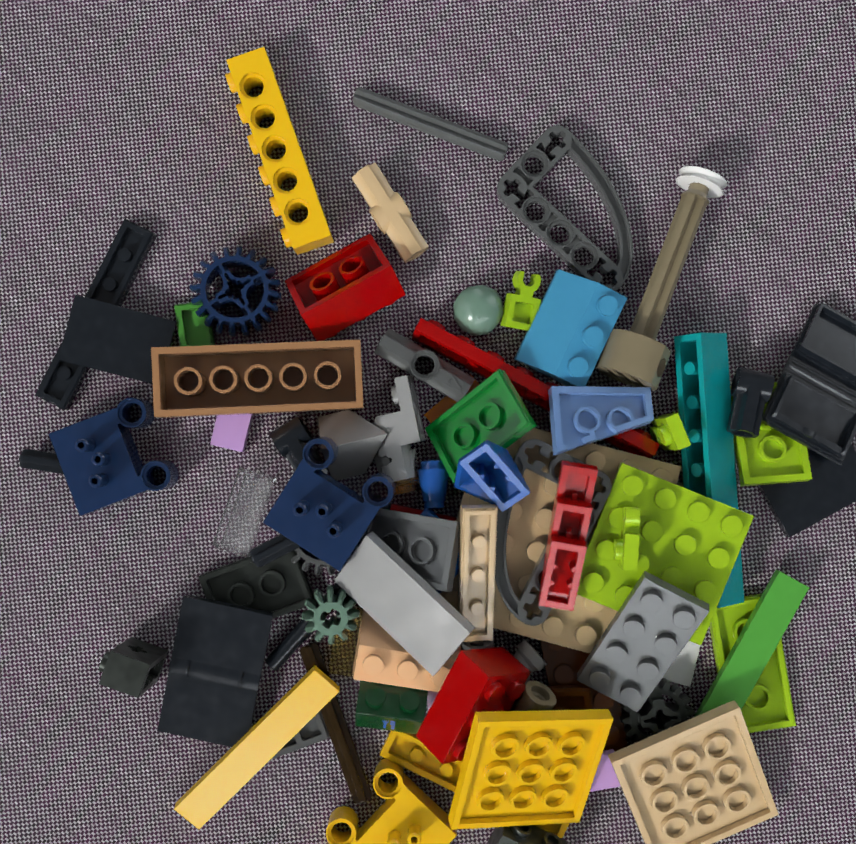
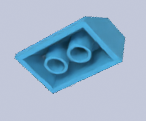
M556 270L514 360L565 386H586L627 301V297L599 282L562 270Z

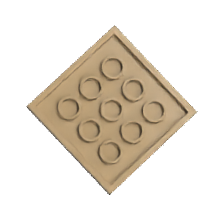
M735 700L608 754L645 844H713L779 815L741 709Z

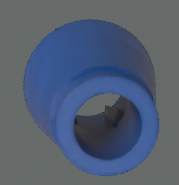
M441 460L421 461L420 469L417 470L424 509H444L449 475Z

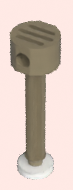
M685 166L679 169L681 176L675 179L676 184L685 191L680 194V202L630 331L613 329L596 365V369L603 375L633 387H651V391H655L659 386L671 351L666 345L656 341V337L706 206L709 205L708 198L722 197L724 195L722 189L727 186V181L722 176L697 166Z

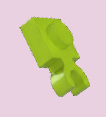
M515 271L512 282L516 291L515 294L506 293L500 326L525 331L529 330L541 304V299L533 298L534 291L539 288L541 283L540 275L531 274L530 282L526 286L523 281L525 272Z
M623 506L621 539H615L614 560H619V566L623 570L638 571L639 525L641 509L638 507Z

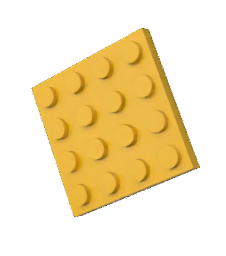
M609 709L475 712L448 816L451 830L579 823L614 720Z

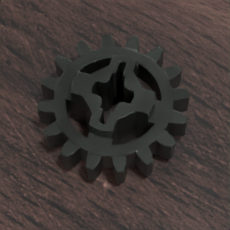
M662 678L638 712L620 703V706L627 711L620 716V720L623 724H627L624 732L628 737L633 736V743L687 721V717L695 714V711L690 706H685L691 699L685 693L681 694L682 688L676 683L670 687V682L666 678ZM662 694L671 697L675 704L671 702L665 703ZM660 709L661 713H658L657 719L653 720L651 717H655L656 710ZM641 725L642 728L649 727L652 735L642 732L638 726Z

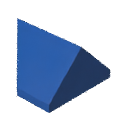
M489 440L481 443L458 461L454 487L490 504H495L502 512L530 494V489L508 449Z

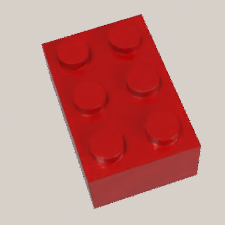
M504 647L461 650L421 724L416 737L442 764L462 761L475 712L510 711L515 700L524 692L525 682L531 672Z

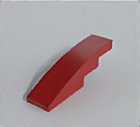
M562 460L538 600L539 606L574 611L587 550L586 538L593 510L591 502L598 474L597 466Z

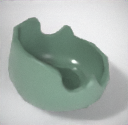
M486 285L469 286L458 295L453 304L454 321L462 331L470 335H486L492 332L502 319L503 299L495 289Z

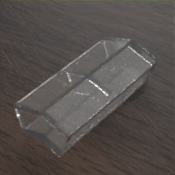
M239 467L212 544L220 551L233 553L244 558L250 556V551L253 548L277 478L255 470Z

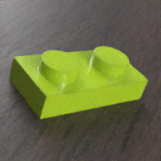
M678 413L662 414L654 418L650 433L653 440L659 443L663 450H681L691 446Z

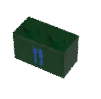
M361 681L355 714V726L417 734L425 719L428 691Z

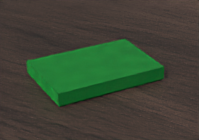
M498 369L429 424L425 430L449 477L455 483L458 461L464 455L486 440L506 449L537 425L506 372Z

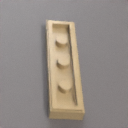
M495 504L460 505L458 612L475 627L464 642L493 641L498 507Z

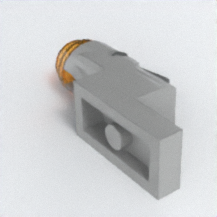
M409 375L394 378L395 386L391 387L393 402L395 406H400V411L376 416L374 421L375 426L388 433L377 451L374 461L379 473L389 475L394 480L396 485L394 495L416 491L415 482H418L415 468V448L411 449L410 444L426 441L413 376Z

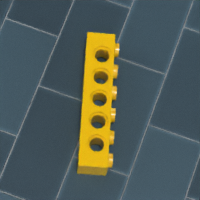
M261 47L227 59L230 72L226 73L225 77L232 94L238 92L241 103L237 104L236 108L242 123H249L252 134L248 135L247 139L253 154H260L263 165L259 166L258 170L264 185H271L274 196L270 197L269 201L275 217L282 216L285 228L280 229L286 248L293 247V250L299 255L333 243L331 231L265 48ZM257 86L263 87L260 95L256 97L249 96L252 88ZM266 117L275 119L270 127H259L262 119ZM281 147L286 149L282 158H270V154L275 148ZM288 178L297 180V184L292 190L284 191L281 189V184L284 180ZM298 209L308 211L307 218L302 222L292 221V215Z

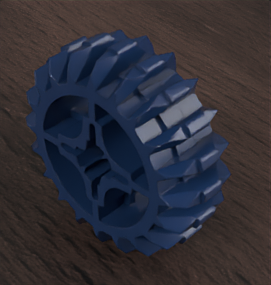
M238 246L235 256H231L229 248L225 247L223 248L225 257L219 259L218 255L212 252L210 256L214 263L210 265L204 260L200 262L201 267L205 270L204 274L194 271L193 277L200 281L201 284H191L190 290L200 293V295L192 297L191 303L193 305H202L195 313L198 317L208 315L204 322L208 328L218 322L216 326L218 334H222L226 326H229L230 337H236L237 327H241L242 333L246 337L249 336L247 326L253 324L257 332L262 330L258 322L260 318L268 324L272 322V318L266 311L278 312L279 307L272 303L271 300H281L282 295L278 291H272V289L281 286L279 279H270L275 275L276 270L274 267L264 269L268 262L264 256L254 262L256 259V252L254 250H250L247 256L243 257V249ZM235 267L245 268L256 275L237 278L228 269ZM219 274L223 280V287L220 292L215 294L216 298L210 301V287L215 277ZM228 279L231 280L234 286L237 285L239 289L241 286L244 287L241 290V297L245 305H242L239 298L235 299L234 295L232 298L228 297L232 294ZM263 283V298L259 306L253 311L249 303V296L253 291L257 290L256 286ZM228 306H236L245 316L237 318L227 317L216 310L220 307L224 309Z

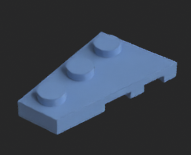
M551 386L548 390L553 456L650 424L654 420L651 387Z

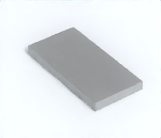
M373 531L365 536L334 580L432 676L443 667L475 629L465 617Z

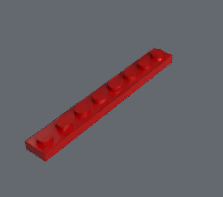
M420 318L415 327L412 340L486 379L498 369L504 370L520 397L550 412L548 390L551 386L558 385L551 382L544 383L534 378V374L526 368L520 366L515 368L504 362L505 360L501 355L493 351L485 352L475 347V343L465 336L458 335L456 337L445 331L446 328L437 321H426ZM633 429L603 439V441L624 452L647 458L655 456L660 445L651 440L652 436L649 433L640 429Z

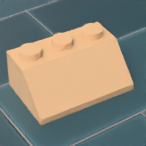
M363 609L352 668L353 679L439 692L461 651V645L443 667L432 676Z

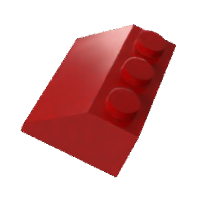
M371 233L285 280L302 318L316 341H324L327 338L334 337L343 329L364 320L370 314L393 304L397 299L406 295L391 264Z

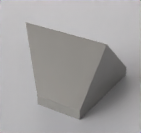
M351 410L317 417L320 437L332 439L338 447L336 461L328 466L331 477L335 480H341L365 474L388 433ZM321 444L322 453L325 461H327L329 451L325 445Z

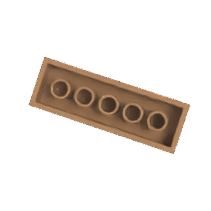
M360 339L151 347L154 417L157 418L364 408Z

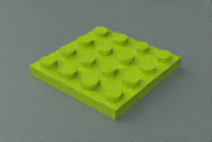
M620 463L612 483L610 495L600 512L587 544L577 595L618 611L644 571L709 604V613L689 640L702 645L754 516ZM623 506L641 509L638 571L623 570L619 566V560H614L615 539H621V530L623 529Z

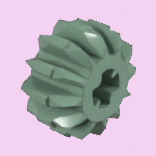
M328 585L326 595H323L322 591L317 588L314 590L316 600L306 598L304 605L309 610L302 612V620L310 621L305 626L307 633L317 630L315 634L317 642H320L324 635H327L328 643L332 645L335 642V635L338 634L340 639L345 641L348 638L345 629L350 631L356 630L357 624L352 619L360 617L359 609L352 608L356 602L351 597L344 599L346 597L345 590L341 588L338 594L335 595L333 594V585ZM332 609L337 610V617L332 616L330 620L325 619V612L330 613Z

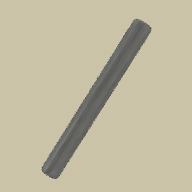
M358 87L353 96V104L358 108L497 161H503L506 156L508 144L499 139L362 87Z

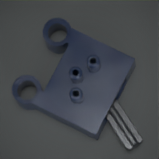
M132 397L121 401L117 408L50 433L49 437L56 453L26 448L19 455L22 468L64 474L80 516L92 514L151 490L170 489L176 484L179 477L178 469L171 461H150L143 466L129 428H146L151 425L155 419L154 407L147 400ZM138 404L142 409V416L140 420L134 422L130 412L132 407ZM159 466L166 472V480L162 484L157 483L154 479V471Z
M318 437L309 441L304 446L302 461L263 521L264 524L279 532L280 535L251 549L250 555L253 563L257 567H263L302 547L340 571L379 509L386 506L394 497L396 492L394 480L384 473L372 475L364 483L362 496L321 471L336 461L338 456L336 443L328 437ZM316 444H323L327 447L329 457L326 462H320L314 458L313 448ZM375 481L383 482L388 488V496L383 499L375 498L370 491L371 484Z

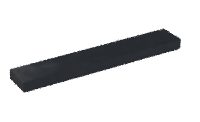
M124 219L85 297L121 307L157 235ZM61 343L35 396L63 410H69L90 368L58 360L62 347Z

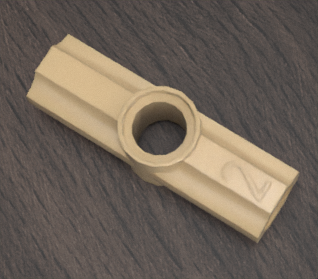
M376 162L360 169L352 177V181L370 207L369 212L384 235L387 234L405 263L422 255L429 249V246L412 221V214L398 192L393 191Z

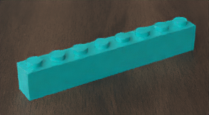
M700 332L674 336L679 416L691 443V446L681 449L683 487L738 509L734 436L732 433L727 432L732 407L727 333ZM741 549L717 608L744 602Z

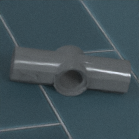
M390 328L383 335L374 352L376 355L456 402L467 394L475 378L437 357L432 351L420 347ZM423 357L431 359L434 363V370L428 375L419 374L415 369L418 359Z

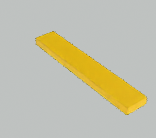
M314 665L175 803L174 810L197 829H200L339 693L340 686Z
M396 731L389 732L380 751V756L455 792L463 760L442 764L416 737V734ZM569 823L535 826L554 833L559 838H563Z

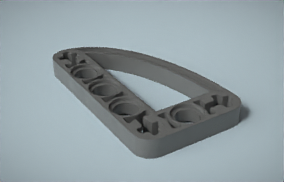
M551 126L500 178L496 189L497 198L580 277L600 283L603 278L597 271L592 276L587 273L600 261L603 265L598 270L604 275H607L609 272L614 275L612 279L614 287L610 284L606 285V287L616 292L627 279L633 259L632 234L626 212L611 181L585 146L564 126ZM550 136L554 139L559 136L562 137L561 145L563 148L556 146L547 156L544 151L550 145ZM566 154L590 181L606 208L616 237V264L535 189L540 181ZM529 158L539 159L543 164V170L538 174L527 172L525 169L526 160ZM507 183L511 186L516 183L518 185L516 192L522 198L525 197L526 193L530 195L520 209L516 206L519 204L520 199L513 193L509 196L505 195L506 186L504 184ZM535 203L542 206L544 209V217L535 221L527 216L526 208L530 204ZM553 227H564L568 232L567 241L564 243L554 242L550 236V231ZM581 248L589 250L592 254V262L586 266L579 265L574 258L576 250Z
M538 439L524 441L513 458L522 476L527 468L556 484L558 483V477L555 475L554 469L559 461L567 460L569 462L586 464L564 452L556 455L550 461L547 473L543 472L541 469L546 464L537 460L529 464L527 462L528 455L524 453L526 448L532 449L535 445H538L540 447L538 453L549 458L550 452H553V447ZM598 470L597 476L601 478L599 484L603 486V490L593 493L592 501L597 503L592 510L587 538L612 488L611 480L600 470ZM512 506L503 512L498 508L495 581L505 605L517 619L530 626L539 625L545 621L552 608L539 606L537 603L538 608L541 610L539 615L533 613L531 617H527V611L523 606L525 603L532 604L537 595L534 592H530L533 586L540 591L541 585L539 584L538 576L543 570L547 544L518 599L510 584L506 562L507 532Z

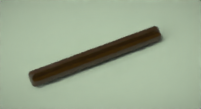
M314 642L301 647L299 652L306 671L308 672L316 665L330 678L319 645ZM336 695L321 709V713L352 800L355 804L364 803L372 797V792Z

